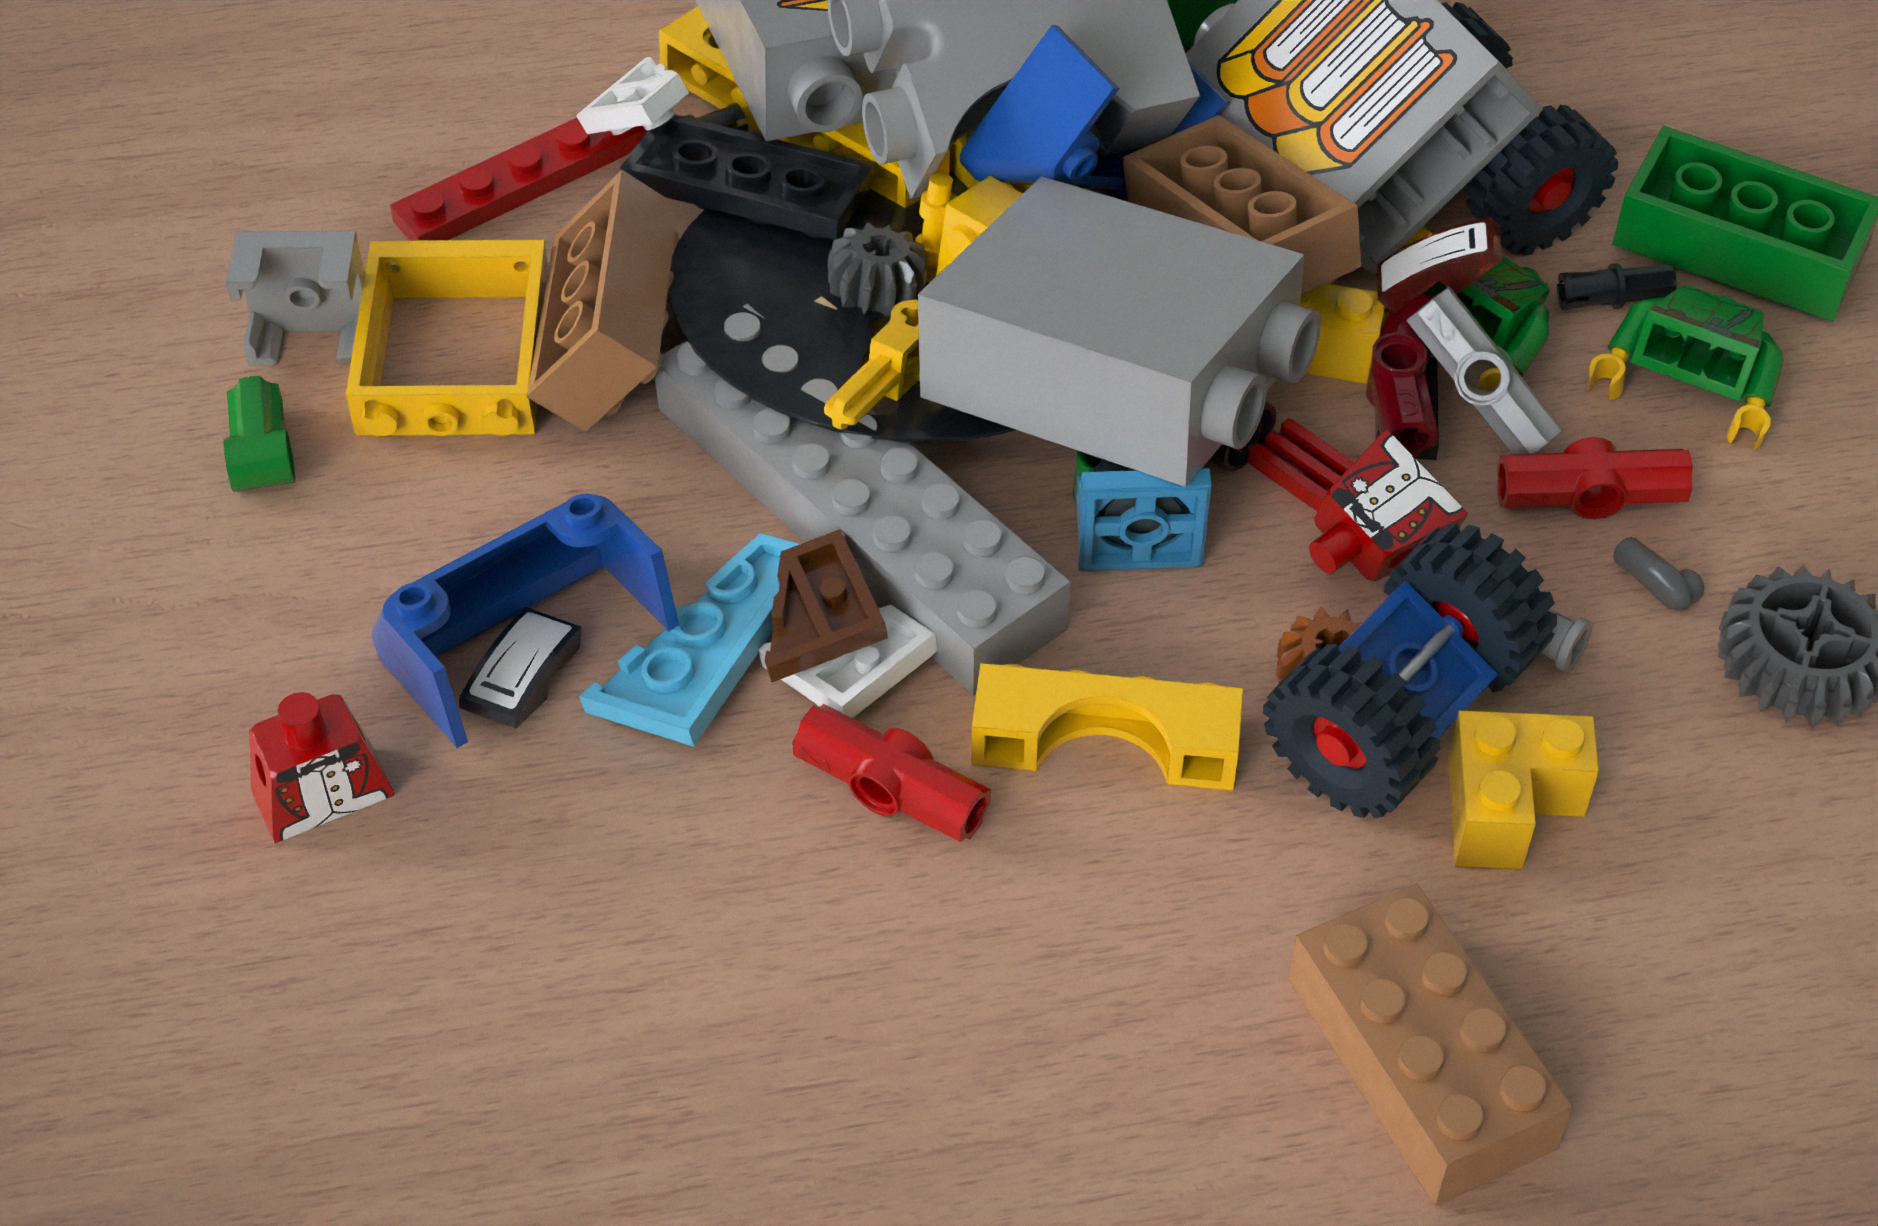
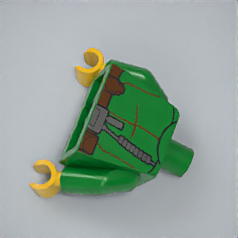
M1489 247L1482 252L1455 257L1425 268L1392 286L1394 291L1391 294L1387 293L1380 337L1394 299L1406 297L1410 292L1431 296L1433 299L1450 286L1493 342L1509 354L1514 368L1521 376L1528 370L1548 339L1549 310L1544 306L1550 292L1548 284L1540 279L1534 269L1520 267ZM1491 368L1484 371L1479 378L1477 387L1489 389L1497 386L1501 382L1499 369Z
M1682 285L1666 297L1644 299L1636 302L1629 309L1608 344V349L1611 352L1600 354L1591 360L1588 390L1591 391L1595 382L1599 379L1609 378L1612 381L1609 386L1608 399H1617L1624 390L1625 362L1628 360L1631 361L1630 363L1740 402L1743 399L1746 405L1740 407L1735 413L1727 431V440L1732 444L1738 429L1741 427L1748 428L1756 435L1753 450H1757L1761 446L1771 425V418L1768 412L1764 410V407L1772 405L1783 366V353L1769 333L1762 331L1764 313L1759 309L1736 302L1727 296H1718L1693 286Z

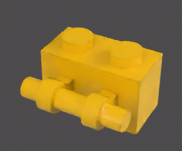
M937 172L930 175L928 190L921 194L919 214L924 219L923 231L915 240V242L925 246V257L927 259L926 282L930 283L1023 193L989 176L964 193L956 196L951 193L953 179L949 174Z

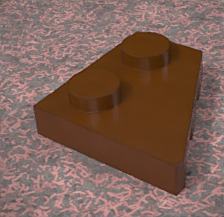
M840 529L781 551L777 574L779 592L774 596L771 614L773 624L770 651H766L765 664L771 682L778 681L888 638L883 617Z

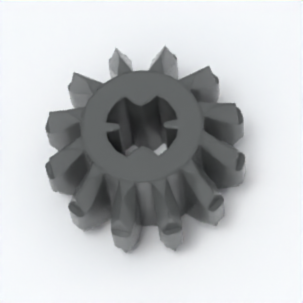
M866 223L863 230L846 228L843 237L833 241V247L829 252L827 268L829 269L828 282L830 283V293L841 297L842 307L851 308L857 306L862 308L863 315L868 314L870 311H879L885 317H889L895 305L902 301L918 300V294L926 287L927 259L925 257V246L918 242H913V236L910 232H894L891 224L885 228H875L870 223Z

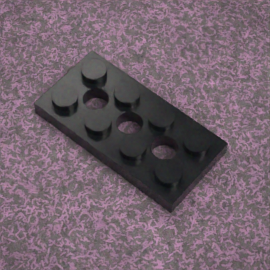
M674 114L667 122L646 133L620 166V171L627 172L666 198L693 204L702 210L721 211L749 218V220L757 224H773L801 231L809 237L835 240L839 237L873 185L875 163L777 139L766 141L761 135Z

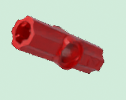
M1583 438L1569 445L1563 453L1500 455L1497 465V493L1500 506L1505 508L1572 506V510L1576 515L1582 518L1601 519L1616 514L1625 504L1689 502L1693 489V464L1689 450L1616 451L1614 444L1605 438Z
M822 704L820 707L813 705L802 718L798 732L792 741L794 756L848 783L855 798L872 812L891 817L897 814L898 811H901L959 842L965 838L969 840L981 826L985 812L991 803V789L933 760L932 753L928 747L912 733L900 728H890L882 734L825 704Z

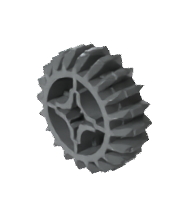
M1804 565L1793 576L1780 567H1777L1768 578L1756 574L1753 580L1748 583L1747 588H1739L1737 594L1732 597L1728 611L1724 612L1719 626L1721 633L1718 643V657L1725 660V678L1740 680L1738 683L1739 697L1758 696L1760 712L1772 706L1782 710L1785 723L1796 714L1805 716L1812 728L1822 720L1823 715L1836 725H1839L1843 719L1847 718L1849 713L1861 717L1863 712L1869 709L1871 703H1877L1878 610H1875L1876 594H1857L1855 592V579L1845 584L1833 581L1830 569L1820 577L1812 576ZM1809 640L1808 650H1806L1807 642Z

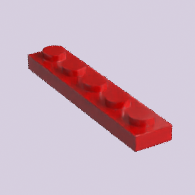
M578 118L572 119L390 204L393 222L410 241L450 240L631 154L641 137L645 136L649 130H645L644 126H637L619 135H613L611 131L587 134Z

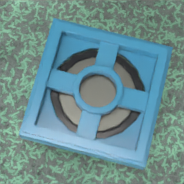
M1104 459L1095 467L1093 472H1082L1081 476H1077V560L1079 571L1203 566L1211 494L1209 468H1201L1186 487Z

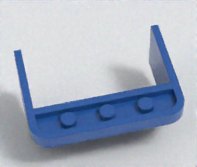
M1051 25L964 145L960 153V163L980 182L992 176L1003 183L1033 185L1042 176L1080 188L1126 189L1123 157L1142 148L1102 156L1098 153L1099 139L1089 129L1120 88L1058 25ZM1189 60L1188 63L1200 97L1171 136L1217 115H1221L1230 104V101Z
M576 495L565 503L420 579L400 587L386 600L372 629V639L378 657L453 745L458 748L466 744L468 739L446 669L436 658L437 656L602 567L616 578L670 631L679 626V621L662 549L611 500L599 495Z

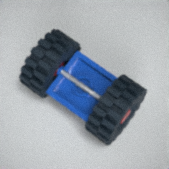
M1447 2L1441 3L1506 69L1513 66V57L1508 53L1511 50L1508 43L1471 7L1468 8L1463 3L1455 2L1453 7ZM1560 104L1557 110L1552 105L1542 107L1543 110L1540 112L1539 117H1535L1471 179V182L1467 183L1466 193L1470 196L1466 200L1467 207L1480 223L1484 222L1486 224V229L1496 240L1513 254H1517L1520 251L1523 255H1531L1534 253L1537 245L1544 250L1551 247L1553 240L1557 237L1562 242L1572 235L1571 228L1577 223L1583 226L1591 218L1587 213L1592 207L1600 208L1606 199L1601 194L1602 191L1612 188L1616 179L1611 174V172L1618 169V160L1614 157L1617 154L1615 148L1575 109L1572 110L1567 105Z
M1457 523L1446 524L1441 530L1439 527L1432 530L1388 575L1390 578L1384 585V593L1389 596L1339 647L1337 644H1328L1322 650L1317 647L1311 651L1267 696L1269 700L1263 706V714L1269 717L1264 723L1267 735L1277 737L1278 740L1272 747L1278 757H1288L1292 764L1287 768L1296 779L1301 775L1304 776L1311 783L1307 788L1318 798L1322 793H1325L1330 797V806L1340 811H1343L1349 805L1353 816L1365 818L1369 813L1374 818L1383 817L1388 811L1391 813L1436 765L1439 758L1435 755L1440 750V739L1438 738L1457 719L1458 711H1464L1487 687L1492 692L1501 691L1506 685L1510 686L1552 641L1555 635L1552 630L1557 626V614L1548 610L1555 602L1551 592H1541L1538 586L1544 579L1537 569L1528 572L1521 565L1526 559L1522 553L1515 548L1509 554L1502 549L1504 539L1493 533L1486 539L1481 538L1480 527L1469 524L1462 531H1460Z

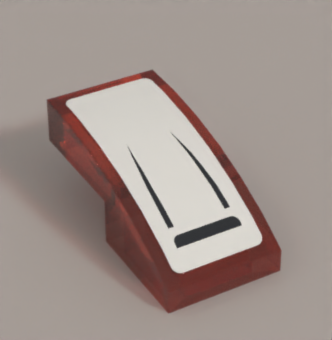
M1492 218L1454 225L1431 233L1394 252L1377 264L1378 301L1395 314L1438 281L1446 287L1450 286L1454 293L1457 294L1502 261L1500 225Z

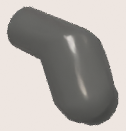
M1634 537L1625 538L1616 546L1613 555L1614 561L1642 583L1667 608L1674 610L1688 609L1691 603L1697 602L1702 598L1704 583L1697 572L1691 569L1678 571L1673 565Z

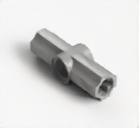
M1450 286L1406 320L1453 378L1460 396L1476 407L1512 454H1534L1563 430L1514 368L1509 354L1493 342ZM1477 360L1493 362L1501 373V382L1489 389L1477 387L1469 378V365Z

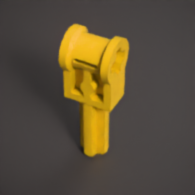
M918 300L902 301L893 307L890 322L871 339L869 361L826 401L824 413L832 419V425L835 428L843 430L848 425H856L884 396L898 401L917 381H920Z

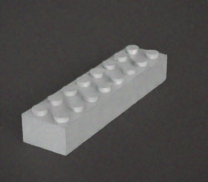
M747 303L746 305L742 306V307H744V308L750 310L751 312H753V313H755V314L761 316L762 318H764V317H763L762 315H760L755 309H753L748 303ZM735 313L726 319L724 330L732 339L749 341L760 335V321L755 315L750 313ZM687 340L663 354L662 364L655 375L658 409L804 542L840 529L877 607L881 608L892 605L934 632L938 652L931 656V658L973 696L977 692L980 663L995 665L1019 664L1068 629L1070 581L909 442L871 439L872 436L840 433L779 413L731 386L708 367L694 352ZM777 345L770 347L764 352L762 363L771 371L784 373L794 370L799 364V358L793 348ZM826 379L810 380L801 388V390L824 403L837 392L835 384ZM872 410L868 412L869 414L876 415ZM866 414L859 421L875 431L877 430V423L872 416Z

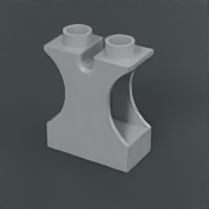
M827 0L831 31L842 55L847 57L863 53L871 73L885 70L899 71L891 89L867 93L864 96L862 117L866 139L873 157L879 164L899 162L910 199L921 197V194L929 184L930 175L935 174L948 148L959 139L976 130L1051 25H1058L1120 88L1089 129L1099 139L1098 153L1102 156L1147 147L1171 136L1200 97L1167 0Z

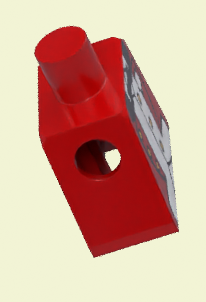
M1386 430L1377 437L1326 493L1314 517L1317 528L1323 534L1309 544V553L1314 563L1325 573L1333 574L1350 561L1367 580L1378 581L1388 576L1435 528L1439 527L1441 530L1446 524L1457 523L1460 528L1468 512Z
M305 692L290 694L280 702L277 716L256 723L249 730L251 790L274 843L395 796L370 741L341 695L331 694L317 700L313 695Z

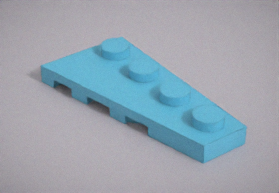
M759 533L705 582L707 592L702 597L686 607L680 604L676 608L679 621L678 627L670 631L665 629L645 648L636 644L618 660L620 670L603 686L594 682L579 695L584 712L695 747L759 653L758 648L764 645L772 634L771 614L774 596L779 592L777 574L781 551L797 546L799 543Z

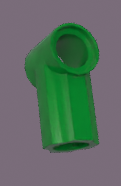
M261 376L240 378L238 384L233 389L227 391L230 437H225L223 440L226 468L232 491L295 483L294 460L289 435L284 426L283 399L279 385L277 383H270Z

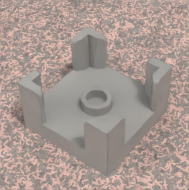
M356 231L236 232L226 285L231 301H240L243 290L247 299L250 313L244 339V350L249 366H274L278 364L284 332L341 331L337 362L340 365L351 364L365 276Z

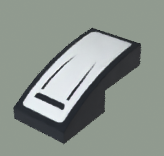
M525 607L501 632L479 662L459 697V708L516 729L548 698L549 677L580 648L582 627Z

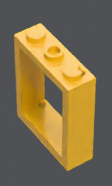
M545 240L370 241L346 389V399L355 436L535 434L538 403L527 398V391L549 269ZM526 297L516 385L381 386L394 298Z

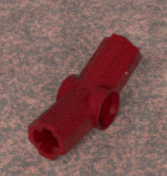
M1410 292L1406 297L1394 299L1381 337L1373 345L1366 396L1369 402L1375 406L1380 434L1388 430L1413 457H1418L1425 449L1435 446L1437 440V427L1425 376V370L1432 352L1406 320L1432 298L1431 296Z

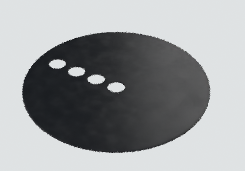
M949 171V175L953 179L951 193L959 196L969 188ZM870 188L837 239L843 237L846 228L863 230L866 223H870L875 228H885L891 224L892 230L896 233L910 232L913 236V242H915L916 237L922 234L924 219L919 214L921 199L904 208ZM706 210L700 213L679 239L672 255L670 271L673 272L674 276L672 284L668 289L669 301L677 325L694 352L711 370L753 400L779 413L811 425L840 433L872 436L871 439L935 443L972 440L1016 431V429L921 398L920 381H917L898 400L899 406L894 412L885 415L867 413L875 419L877 423L876 431L860 422L856 425H848L843 430L835 428L832 425V419L824 413L825 403L801 390V388L810 380L826 379L834 383L838 391L862 367V360L870 354L871 339L875 335L870 332L869 324L885 316L879 311H870L868 314L863 315L862 308L857 306L851 308L842 307L841 297L830 293V283L828 282L829 269L827 267L829 252L833 247L834 240L829 238H813L801 231L773 224H757L749 220V218L721 211ZM822 296L838 309L836 310L817 303L815 300ZM748 303L753 309H755V310H756L760 315H762L764 318H762L761 316H759V315H757V314L751 312L750 310H748V309H746V308H744V307H742V306H744V305H746V304ZM740 312L753 314L760 321V335L749 341L732 339L724 330L726 319ZM777 345L789 346L797 352L799 364L790 372L780 373L771 371L762 363L764 352L770 347Z

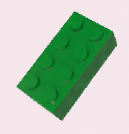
M1663 125L1624 195L1612 245L1834 322L1871 241L1878 221V197Z

